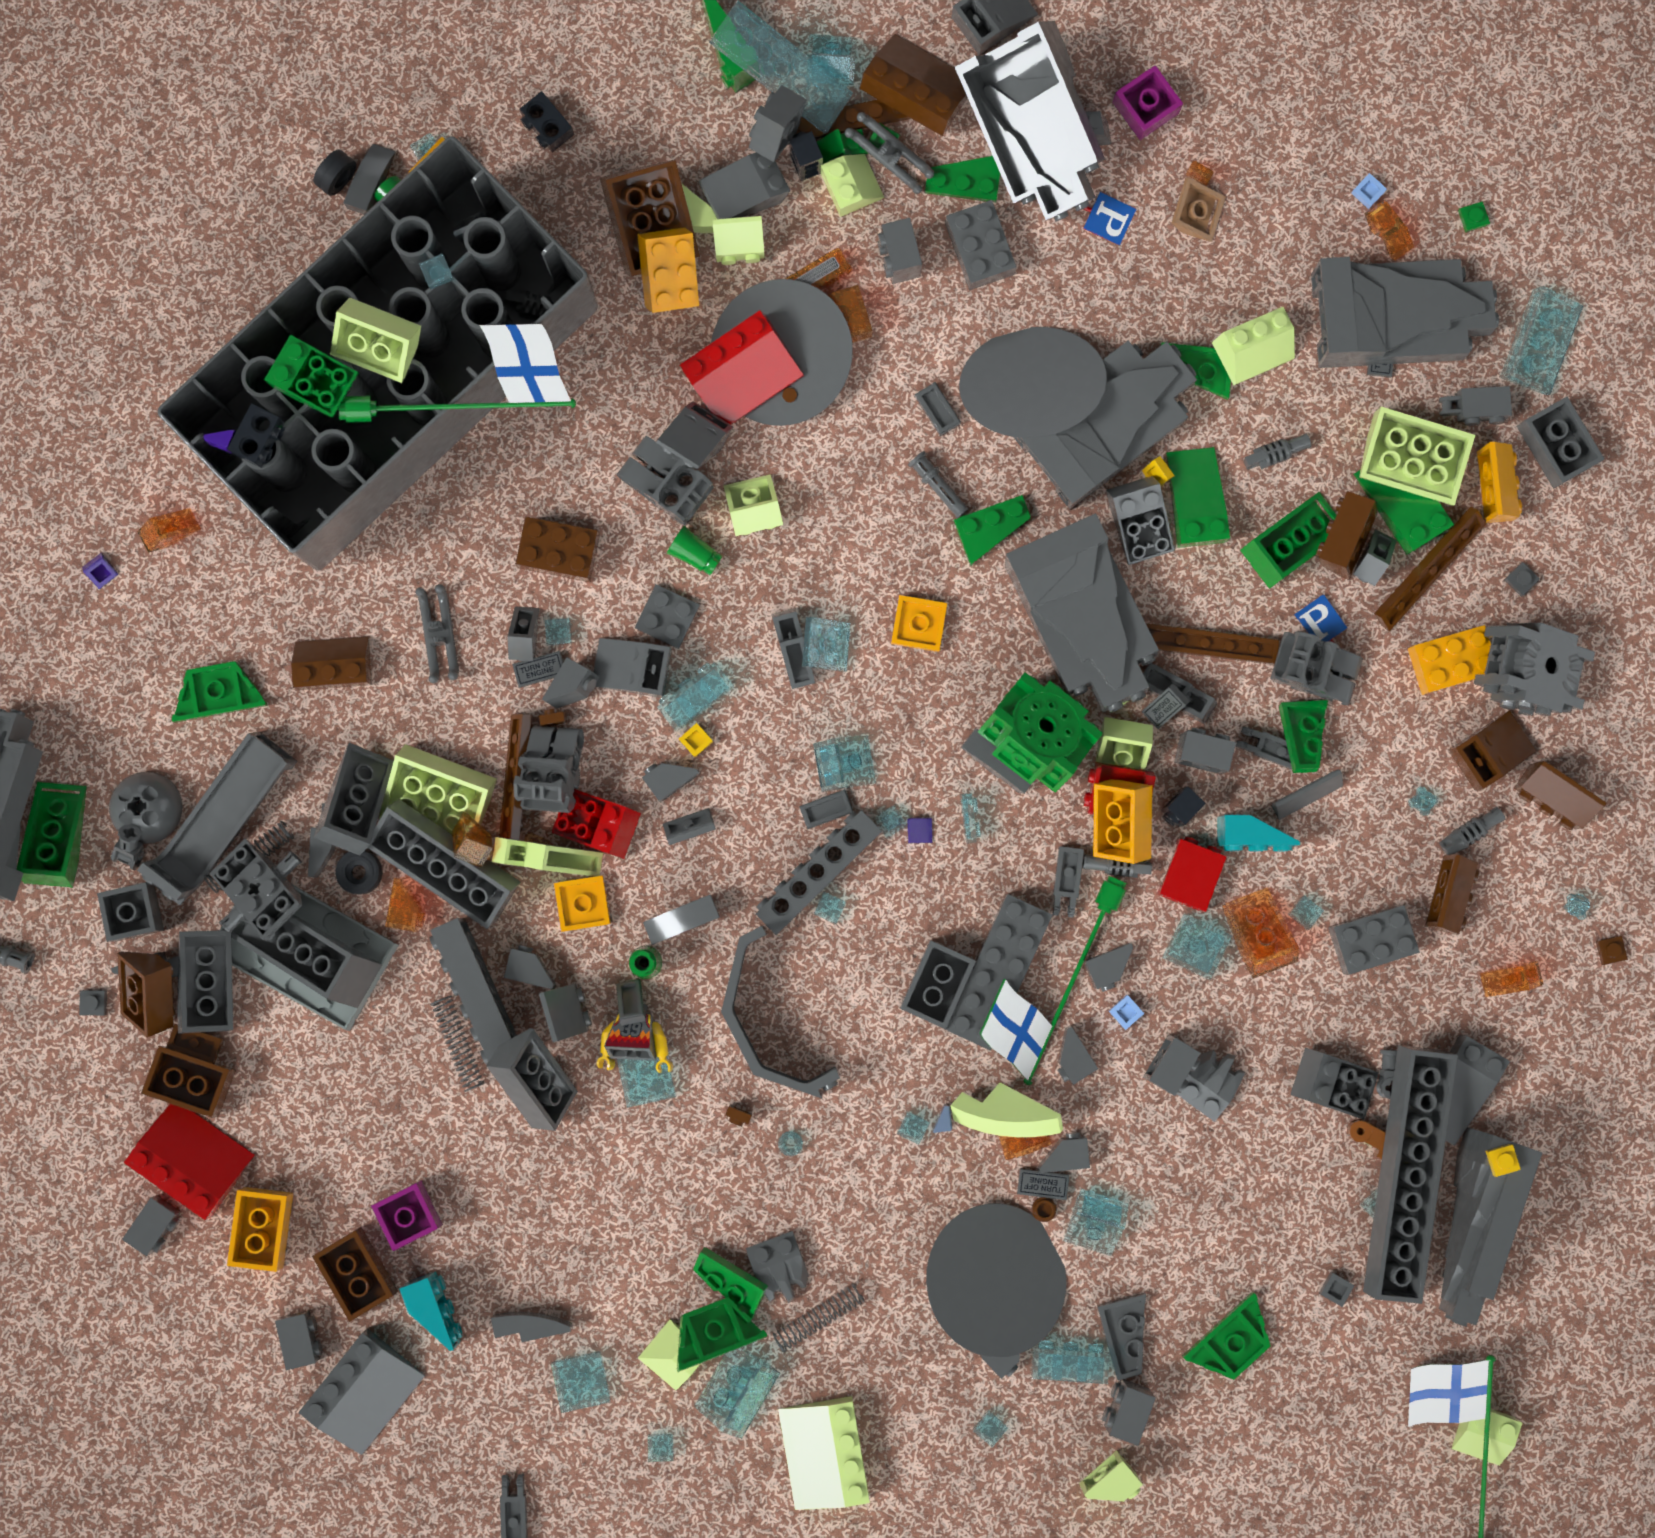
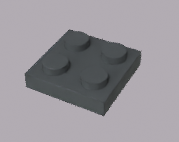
M655 584L635 629L680 649L700 605Z

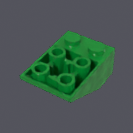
M290 335L264 380L287 396L333 418L356 379L358 372Z

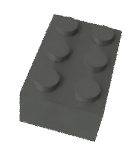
M992 200L946 215L945 226L969 291L1015 275L1017 267Z
M1568 397L1552 404L1516 426L1553 489L1605 460Z
M1397 905L1328 927L1344 975L1354 974L1420 953L1405 905Z
M929 940L899 1008L946 1029L976 961Z

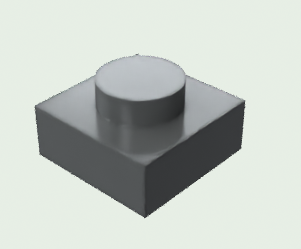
M1521 562L1504 579L1521 597L1540 580L1524 562Z
M81 990L79 1015L105 1016L107 991Z
M1330 1272L1319 1294L1343 1307L1355 1285Z

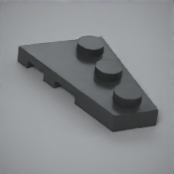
M1146 1293L1097 1305L1117 1380L1142 1374Z

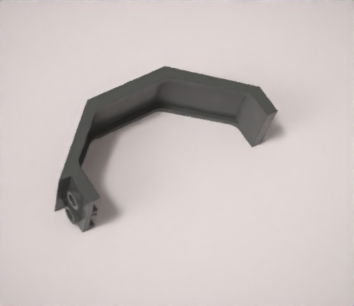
M760 926L739 937L721 1013L753 1075L822 1099L823 1095L819 1090L823 1087L824 1091H827L838 1085L837 1080L840 1079V1074L836 1067L810 1080H801L764 1066L735 1013L734 1003L746 949L749 944L767 935L764 927Z

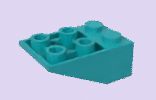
M1223 815L1217 817V847H1224V851H1242L1243 847H1248L1250 852L1268 851V847H1273V852L1293 851L1294 846L1300 845V841L1251 815Z
M436 1271L405 1283L399 1290L407 1312L449 1351H453L461 1343L460 1338L463 1337V1332L460 1324L455 1323L453 1320L454 1307L451 1300H446L443 1290L446 1289L443 1277L441 1275L438 1276Z

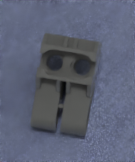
M645 436L632 454L647 465V467L645 468L639 462L629 457L616 475L658 509L670 515L673 520L682 526H686L714 489V486H712L713 482L700 471L685 465L678 456L666 453L661 448L662 446L650 437ZM652 471L658 473L660 476H662V478L656 476L654 473H652ZM683 476H691L693 481L690 485L683 486L680 484V479ZM670 495L678 497V502L673 506L665 503L666 498Z
M1300 631L1295 632V634L1284 632L1270 679L1278 684H1287L1291 686V689L1313 694L1332 702L1334 699L1342 702V705L1349 706L1356 684L1344 678L1357 680L1363 658L1341 649L1336 643L1321 641L1320 637Z
M537 725L532 727L527 750L520 756L518 762L521 768L520 777L515 776L514 797L517 801L521 800L520 806L522 809L570 813L574 809L576 799L573 796L574 788L579 789L580 784L579 762L584 744V732L582 729L565 727L557 729V727Z

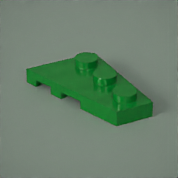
M993 156L931 167L934 171V176L926 180V194L997 202L1000 171Z
M1169 343L1170 346L1175 345L1182 355L1180 359L1185 365L1190 364L1197 374L1195 376L1197 379L1194 384L1195 386L1226 400L1229 399L1231 379L1215 348Z
M1023 495L954 519L953 522L969 565H973L983 555L1030 520L1031 517Z
M1328 700L1281 702L1279 705L1293 773L1317 772L1320 768L1323 745L1322 735L1325 728V711Z
M704 1247L698 1256L693 1270L713 1291H719L725 1298L729 1297L737 1305L738 1309L745 1312L752 1321L768 1285Z

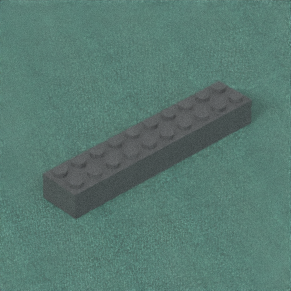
M1398 1045L1363 1288L1364 1293L1376 1300L1418 1304L1423 1302L1458 1055L1445 1050Z

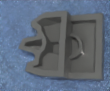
M1211 1050L1202 1053L1198 1057L1201 1059L1198 1067L1194 1072H1189L1186 1077L1188 1083L1181 1094L1177 1092V1095L1215 1122L1234 1098L1246 1072L1242 1070L1232 1071L1231 1067L1236 1058L1235 1055L1227 1054L1218 1061L1216 1059V1052Z
M793 1231L746 1248L755 1277L768 1285L764 1295L769 1302L775 1299V1292L779 1291L787 1302L790 1303L795 1298L793 1285L797 1284L801 1288H806L809 1274Z

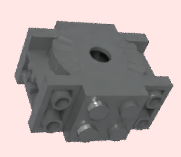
M1509 623L1507 626L1486 627L1484 636L1492 639L1485 674H1476L1474 684L1483 687L1484 692L1492 693L1490 700L1500 703L1499 707L1504 709H1519V714L1533 716L1534 712L1542 716H1551V713H1571L1572 709L1583 710L1585 700L1576 697L1583 664L1584 662H1593L1595 652L1577 646L1578 635L1544 623Z

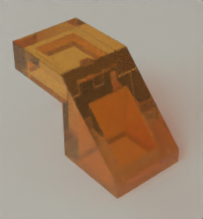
M1381 201L1364 213L1370 230L1373 234L1383 239L1391 259L1397 260L1414 248L1407 226L1387 201Z

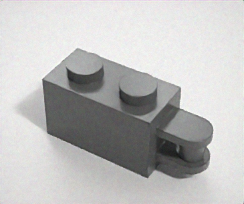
M1510 386L1462 388L1456 393V396L1439 398V403H1442L1440 416H1457V422H1465L1466 426L1479 425L1480 421H1489L1490 425L1502 424L1504 420L1512 416ZM1452 403H1456L1457 409H1452Z

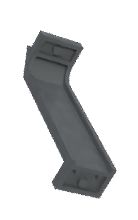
M261 732L248 733L164 851L157 858L143 862L137 871L142 874V878L161 890L165 897L181 905L205 881L204 875L210 874L211 870L215 868L285 770L292 769L298 761Z

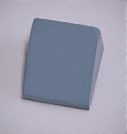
M948 1104L943 1105L933 1127V1133L952 1130L951 1112Z

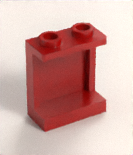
M1095 762V767L1089 770L1088 783H1091L1090 792H1085L1083 806L1087 807L1088 814L1093 815L1094 784L1110 779L1152 785L1153 794L1156 779L1155 773L1153 771Z
M1185 836L1184 840L1177 839L1176 849L1163 883L1159 886L1157 895L1200 912H1206L1227 856L1221 855L1222 850L1208 845L1206 849L1198 846L1199 841Z

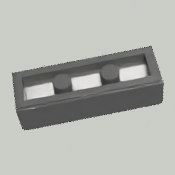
M1334 770L1272 803L1271 807L1277 818L1281 820L1343 787L1341 770Z

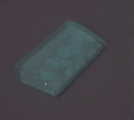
M1545 286L1533 289L1500 378L1535 392L1550 395L1583 305Z

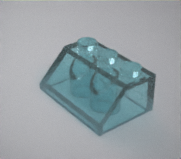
M743 1347L726 1353L694 1407L720 1431L742 1439L779 1377L780 1372L768 1362Z

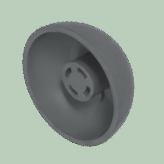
M139 772L126 777L116 786L109 802V814L116 830L118 831L123 825H136L141 832V838L138 842L142 844H152L167 838L176 829L182 816V798L177 787L167 777L155 772Z

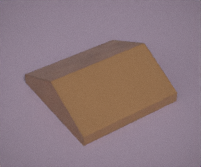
M1189 177L1185 178L1172 224L1183 234L1212 242L1226 196ZM1215 199H1217L1218 202L1212 218V222L1208 234H1206L1205 232L1215 203Z

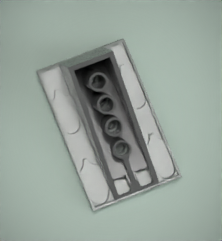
M292 884L301 895L302 906L267 941L262 939L246 918L241 921L231 932L232 966L344 1030L350 1031L399 945Z

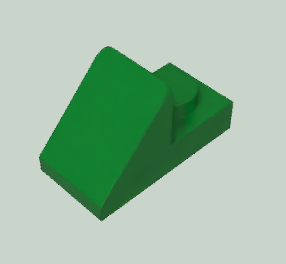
M839 129L834 130L817 141L823 157V164L845 155L868 154L856 142L846 137L845 133L840 134ZM862 129L856 130V131H858L861 135H863Z

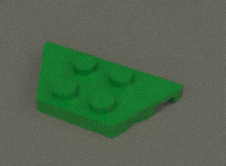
M233 661L186 670L183 679L184 686L179 692L177 699L179 702L175 715L173 714L171 719L173 723L268 705L238 662Z
M1252 1291L1187 1350L1182 1357L1188 1362L1195 1363L1205 1369L1235 1380L1271 1347L1268 1334H1266L1263 1316L1259 1309L1257 1295Z
M729 1297L685 1313L680 1318L677 1372L679 1373L762 1340L768 1335L764 1330H760L745 1312L740 1311Z

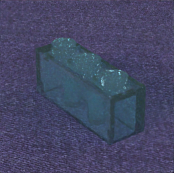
M709 662L704 664L697 670L699 674L692 680L690 678L685 679L678 685L679 690L673 695L668 693L658 701L660 705L657 709L676 732L734 688L731 681L715 662L711 665Z
M1042 1340L1038 1345L1032 1347L1031 1376L1032 1379L1108 1384L1110 1353L1107 1349H1103V1345L1089 1344L1088 1348H1078L1079 1344L1064 1342L1063 1346H1054V1342Z

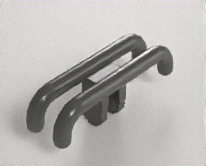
M864 112L858 113L857 120L869 127L885 142L878 149L853 128H847L845 136L861 146L909 186L915 194H920L922 191L921 185L896 163L903 156L928 179L933 178V169L871 116Z
M441 584L435 586V592L438 596L442 622L432 621L425 589L419 587L415 591L420 606L430 672L428 680L432 684L437 683L440 678L436 646H446L449 666L448 678L454 681L459 677L449 601L446 589Z

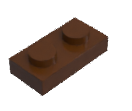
M175 1023L166 1047L215 1063L224 1039L203 1032L178 1034V1024Z

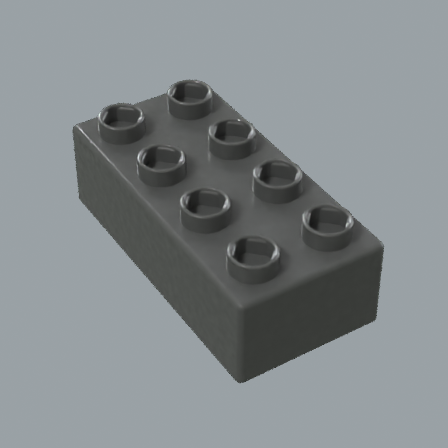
M451 136L437 146L163 402L157 412L159 417L289 552L313 569L322 570L493 408L377 411V416H372V422H346V420H340L338 408L332 418L278 391L264 380L290 335L357 371L358 375L346 396L370 395L371 401H376V406L500 403L506 395L497 377L490 345L479 325L542 324L552 343L553 351H555L597 311L598 302L588 274L583 267L457 138ZM482 211L484 217L473 220L467 226L464 232V243H462L453 233L458 222ZM521 290L551 297L553 302L556 303L552 305L543 296L541 302L546 312L541 317H536L518 312L516 307L505 304V296L507 291L520 293ZM349 298L421 326L418 347L402 383L330 355L336 312ZM251 403L278 416L285 422L283 426L285 427L284 433L280 440L275 441L272 447V456L266 464H263L262 468L230 452L211 446L203 438L204 435L227 430L237 431ZM263 421L259 427L260 431L267 430L270 426V421ZM257 443L249 445L247 449L248 454L256 452L258 448Z

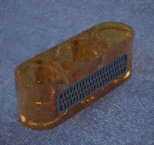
M836 248L786 279L801 281L820 289L825 285L827 287L840 279L839 276L844 273L849 274L853 268L842 250Z

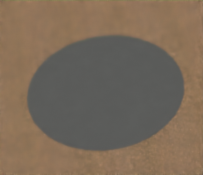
M791 279L761 282L746 289L729 303L718 319L711 343L761 310L773 325L804 376L787 387L793 388L797 392V398L794 402H786L782 397L784 391L782 390L745 415V417L773 426L801 423L825 410L844 387L852 363L853 348L850 329L839 307L818 288Z
M1031 327L994 337L980 346L970 356L962 370L959 391L963 405L968 413L984 427L1011 437L1036 438L1060 433L1087 418L1098 406L1104 395L1107 374L1099 353L1081 337L1061 329Z
M984 1204L970 1208L957 1215L938 1235L931 1249L927 1264V1293L937 1321L956 1343L982 1356L1009 1357L1031 1349L1041 1342L1054 1327L1065 1300L1066 1270L1043 1224L1035 1219L1034 1216L1022 1209L1006 1204Z

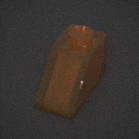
M187 508L149 518L137 533L146 550L150 553L165 549L201 530L191 509Z
M463 812L452 830L454 857L481 868L484 862L490 860L493 855L492 837L468 813Z
M394 878L385 927L418 932L419 927L422 928L425 921V913H422V906L405 881Z
M1538 961L1520 963L1479 973L1485 997L1528 991L1544 985Z
M997 1135L1005 1160L1024 1156L1052 1145L1049 1135L1038 1137Z

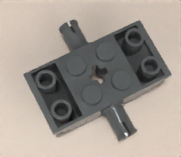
M244 839L210 873L234 903V908L219 922L220 925L227 932L231 933L246 918L262 939L267 941L302 906L301 895L287 880V876L302 863L299 857L290 851L276 866L252 843Z

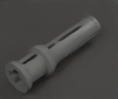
M922 451L909 462L908 466L914 468L922 478L921 482L925 483V485L929 484L956 518H959L969 508L965 506L939 475L940 469L938 466L934 467L926 457L927 453ZM920 463H922L923 466L927 469V472H926V471L924 470V468L920 465ZM941 487H942V488L945 490V492L950 496V498L955 502L954 504H953V503L951 502V500L945 495V493L941 490Z
M0 945V964L2 966L15 967L24 974L30 971L35 958L34 953L19 951L13 945L5 947Z

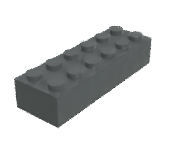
M400 799L386 808L375 827L371 844L367 847L486 929L499 919L521 883Z
M1005 894L945 1030L991 1051L992 1048L980 1035L991 1006L1004 979L1007 980L1016 993L1018 992L1053 916L1052 914L1009 894Z
M456 918L430 930L432 936L429 939L434 950L439 949L442 959L439 960L441 967L445 973L449 972L452 982H450V987L454 995H459L463 1003L460 1005L461 1012L465 1019L469 1018L473 1027L470 1028V1032L475 1042H480L483 1048L480 1054L487 1065L497 1047L514 1038L517 1034L466 919Z

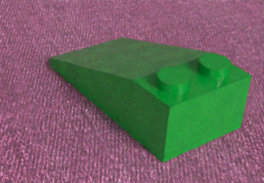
M701 0L719 61V69L722 73V76H720L727 89L732 87L734 92L737 93L759 78L758 59L716 0Z
M1215 448L1166 452L1167 465L1174 474L1169 483L1177 548L1226 543L1230 539V532Z
M1361 469L1353 474L1368 498L1375 500L1378 513L1406 555L1454 525L1438 501L1360 478Z
M1320 492L1309 498L1240 550L1269 589L1315 556L1320 543L1326 541L1328 537L1326 530L1330 520L1315 500H1318L1332 520H1335L1337 515Z
M37 782L16 870L23 872L22 882L24 884L73 888L79 863L87 786ZM42 788H43V789H55V790H67V791H79L80 794H76V793H64V792H53V791H42Z

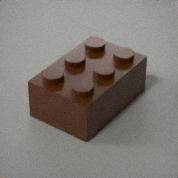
M525 516L515 564L520 569L591 582L600 534L597 530Z
M158 1046L141 1094L211 1118L219 1117L236 1069L212 1063L166 1046Z
M359 1227L312 1256L349 1322L398 1292L362 1227Z

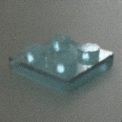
M806 617L802 666L847 672L850 623Z
M656 1057V1061L617 1059L627 1108L676 1097L672 1074L668 1072V1065L665 1062L662 1063V1073L656 1070V1064L660 1061L659 1057Z
M601 1351L551 1362L561 1413L611 1402Z

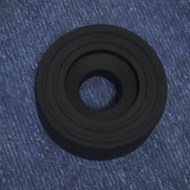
M337 149L330 153L319 165L313 182L327 195L334 196L351 180L357 164L344 151Z
M364 851L359 856L352 852H347L339 859L335 875L338 884L346 892L362 895L370 893L377 888L381 882L383 870L379 859L374 854ZM357 865H362L366 870L365 876L360 880L354 878L352 873Z

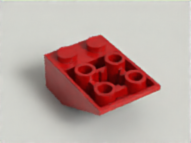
M574 789L573 796L576 799L574 809L570 813H558L551 833L625 859L641 813Z

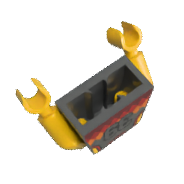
M644 1003L646 1021L621 1026L618 1013L615 1020L603 1030L600 1047L602 1057L598 1058L596 1062L598 1068H603L604 1060L608 1063L607 1070H612L615 1067L614 1059L656 1061V1057H659L660 1061L656 1064L657 1072L662 1073L661 1065L663 1062L668 1065V1072L673 1070V1063L666 1057L669 1055L666 1036L661 1025L655 1022L653 1015L647 1013V1004Z

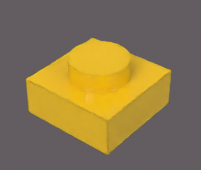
M1161 456L1154 459L1141 470L1146 477L1153 476L1160 483V486H1163L1174 476Z
M697 723L679 738V741L695 758L713 743L712 739Z
M1513 1144L1485 1151L1494 1177L1521 1170Z

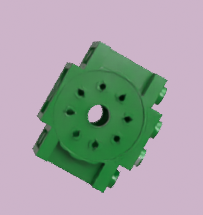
M1026 672L1007 692L1003 700L978 730L980 735L997 747L992 753L993 756L1030 785L1037 778L1055 793L1073 776L1087 753L1103 735V732L1094 723L1088 722L1084 718L1089 711L1079 701L1074 700L1060 686L1051 681L1042 686L1035 677L1028 675Z

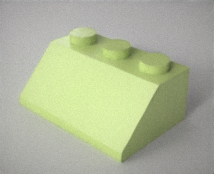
M349 298L336 312L330 355L402 383L417 350L421 326Z
M1284 307L1229 329L1212 342L1233 385L1246 381L1295 358L1294 327Z

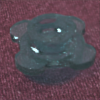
M1418 787L1415 796L1408 800V805L1410 808L1417 809L1420 815L1427 816L1430 814V809L1433 808L1434 804H1437L1438 798L1436 795L1426 791V788Z
M1569 894L1567 896L1568 902L1563 908L1572 916L1577 917L1579 920H1584L1587 917L1586 911L1590 909L1589 900L1581 894Z

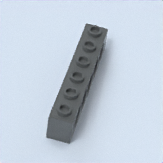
M862 810L858 814L853 811L844 820L847 825L841 831L836 828L827 837L829 842L823 848L819 845L809 854L812 859L806 865L801 862L791 872L794 875L788 882L783 880L774 889L776 894L770 900L765 897L756 906L759 910L756 915L775 935L787 926L882 832ZM849 830L857 831L860 836L859 841L854 844L848 843L845 839L846 832ZM832 847H838L842 851V857L837 861L830 860L827 855L828 850ZM815 864H820L824 868V875L820 878H814L810 874V868ZM798 881L804 882L807 886L805 894L801 896L795 895L792 890L794 883ZM781 898L786 899L789 903V909L784 913H779L775 909V902Z

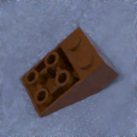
M1510 710L1448 750L1475 791L1485 789L1537 752Z

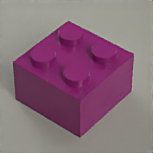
M1156 65L1116 91L1112 101L1140 141L1177 116L1183 106V102Z
M422 1180L371 1206L392 1251L443 1225Z

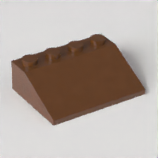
M896 34L873 57L863 72L859 88L941 136H944L968 98L954 67Z
M676 160L600 177L625 274L631 277L642 274L638 234L686 228L693 233L695 258L700 257Z

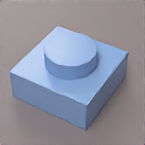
M1369 173L1351 194L1370 209L1387 189Z
M1128 995L1124 996L1109 1010V1013L1124 1030L1128 1029L1144 1014Z

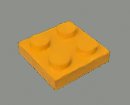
M899 595L891 644L939 652L947 603Z
M603 875L554 883L561 932L611 924Z

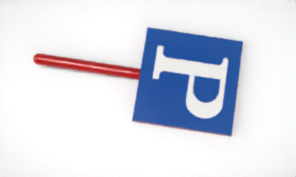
M1100 192L1093 208L1086 207L1083 209L1090 212L1083 229L1120 245L1137 209Z
M1324 594L1294 614L1309 634L1320 637V640L1324 642L1331 641L1335 643L1332 638L1347 629V626Z

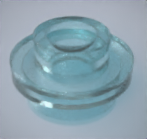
M794 1131L783 1133L778 1141L779 1150L786 1156L797 1155L803 1147L801 1136ZM788 1139H793L795 1141V1146L793 1148H788L786 1146V1141Z

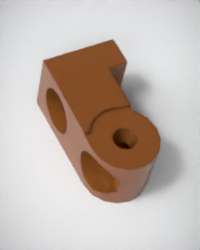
M1361 1120L1351 1121L1347 1126L1349 1138L1357 1142H1365L1374 1147L1373 1155L1382 1160L1386 1133Z

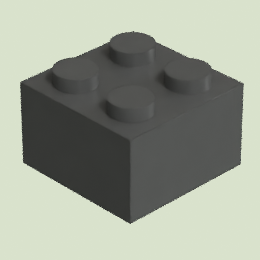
M783 85L780 86L776 93L771 92L765 106H760L755 113L754 119L757 121L749 133V137H751L749 148L774 162L789 144V140L797 133L807 99Z
M906 218L882 224L877 244L880 255L885 254L883 268L886 278H891L892 284L920 278L922 262L911 219Z
M1191 728V730L1180 734L1174 763L1217 774L1229 772L1236 742L1230 741L1229 736L1223 734H1216L1215 736L1205 735L1206 731L1198 728Z
M145 882L97 893L107 942H117L164 931L154 885Z
M1168 1035L1143 1078L1173 1096H1176L1177 1092L1181 1094L1188 1083L1186 1080L1187 1075L1190 1071L1194 1072L1201 1061L1198 1058L1201 1053L1179 1039Z
M1122 1379L1119 1383L1115 1382L1111 1391L1113 1401L1111 1407L1106 1406L1102 1421L1105 1422L1104 1426L1110 1436L1139 1446L1156 1397L1149 1388Z

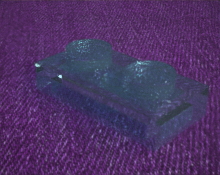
M972 793L960 794L965 841L967 844L977 843L976 837H981L979 822L975 823L974 813L978 812L977 799L972 798Z

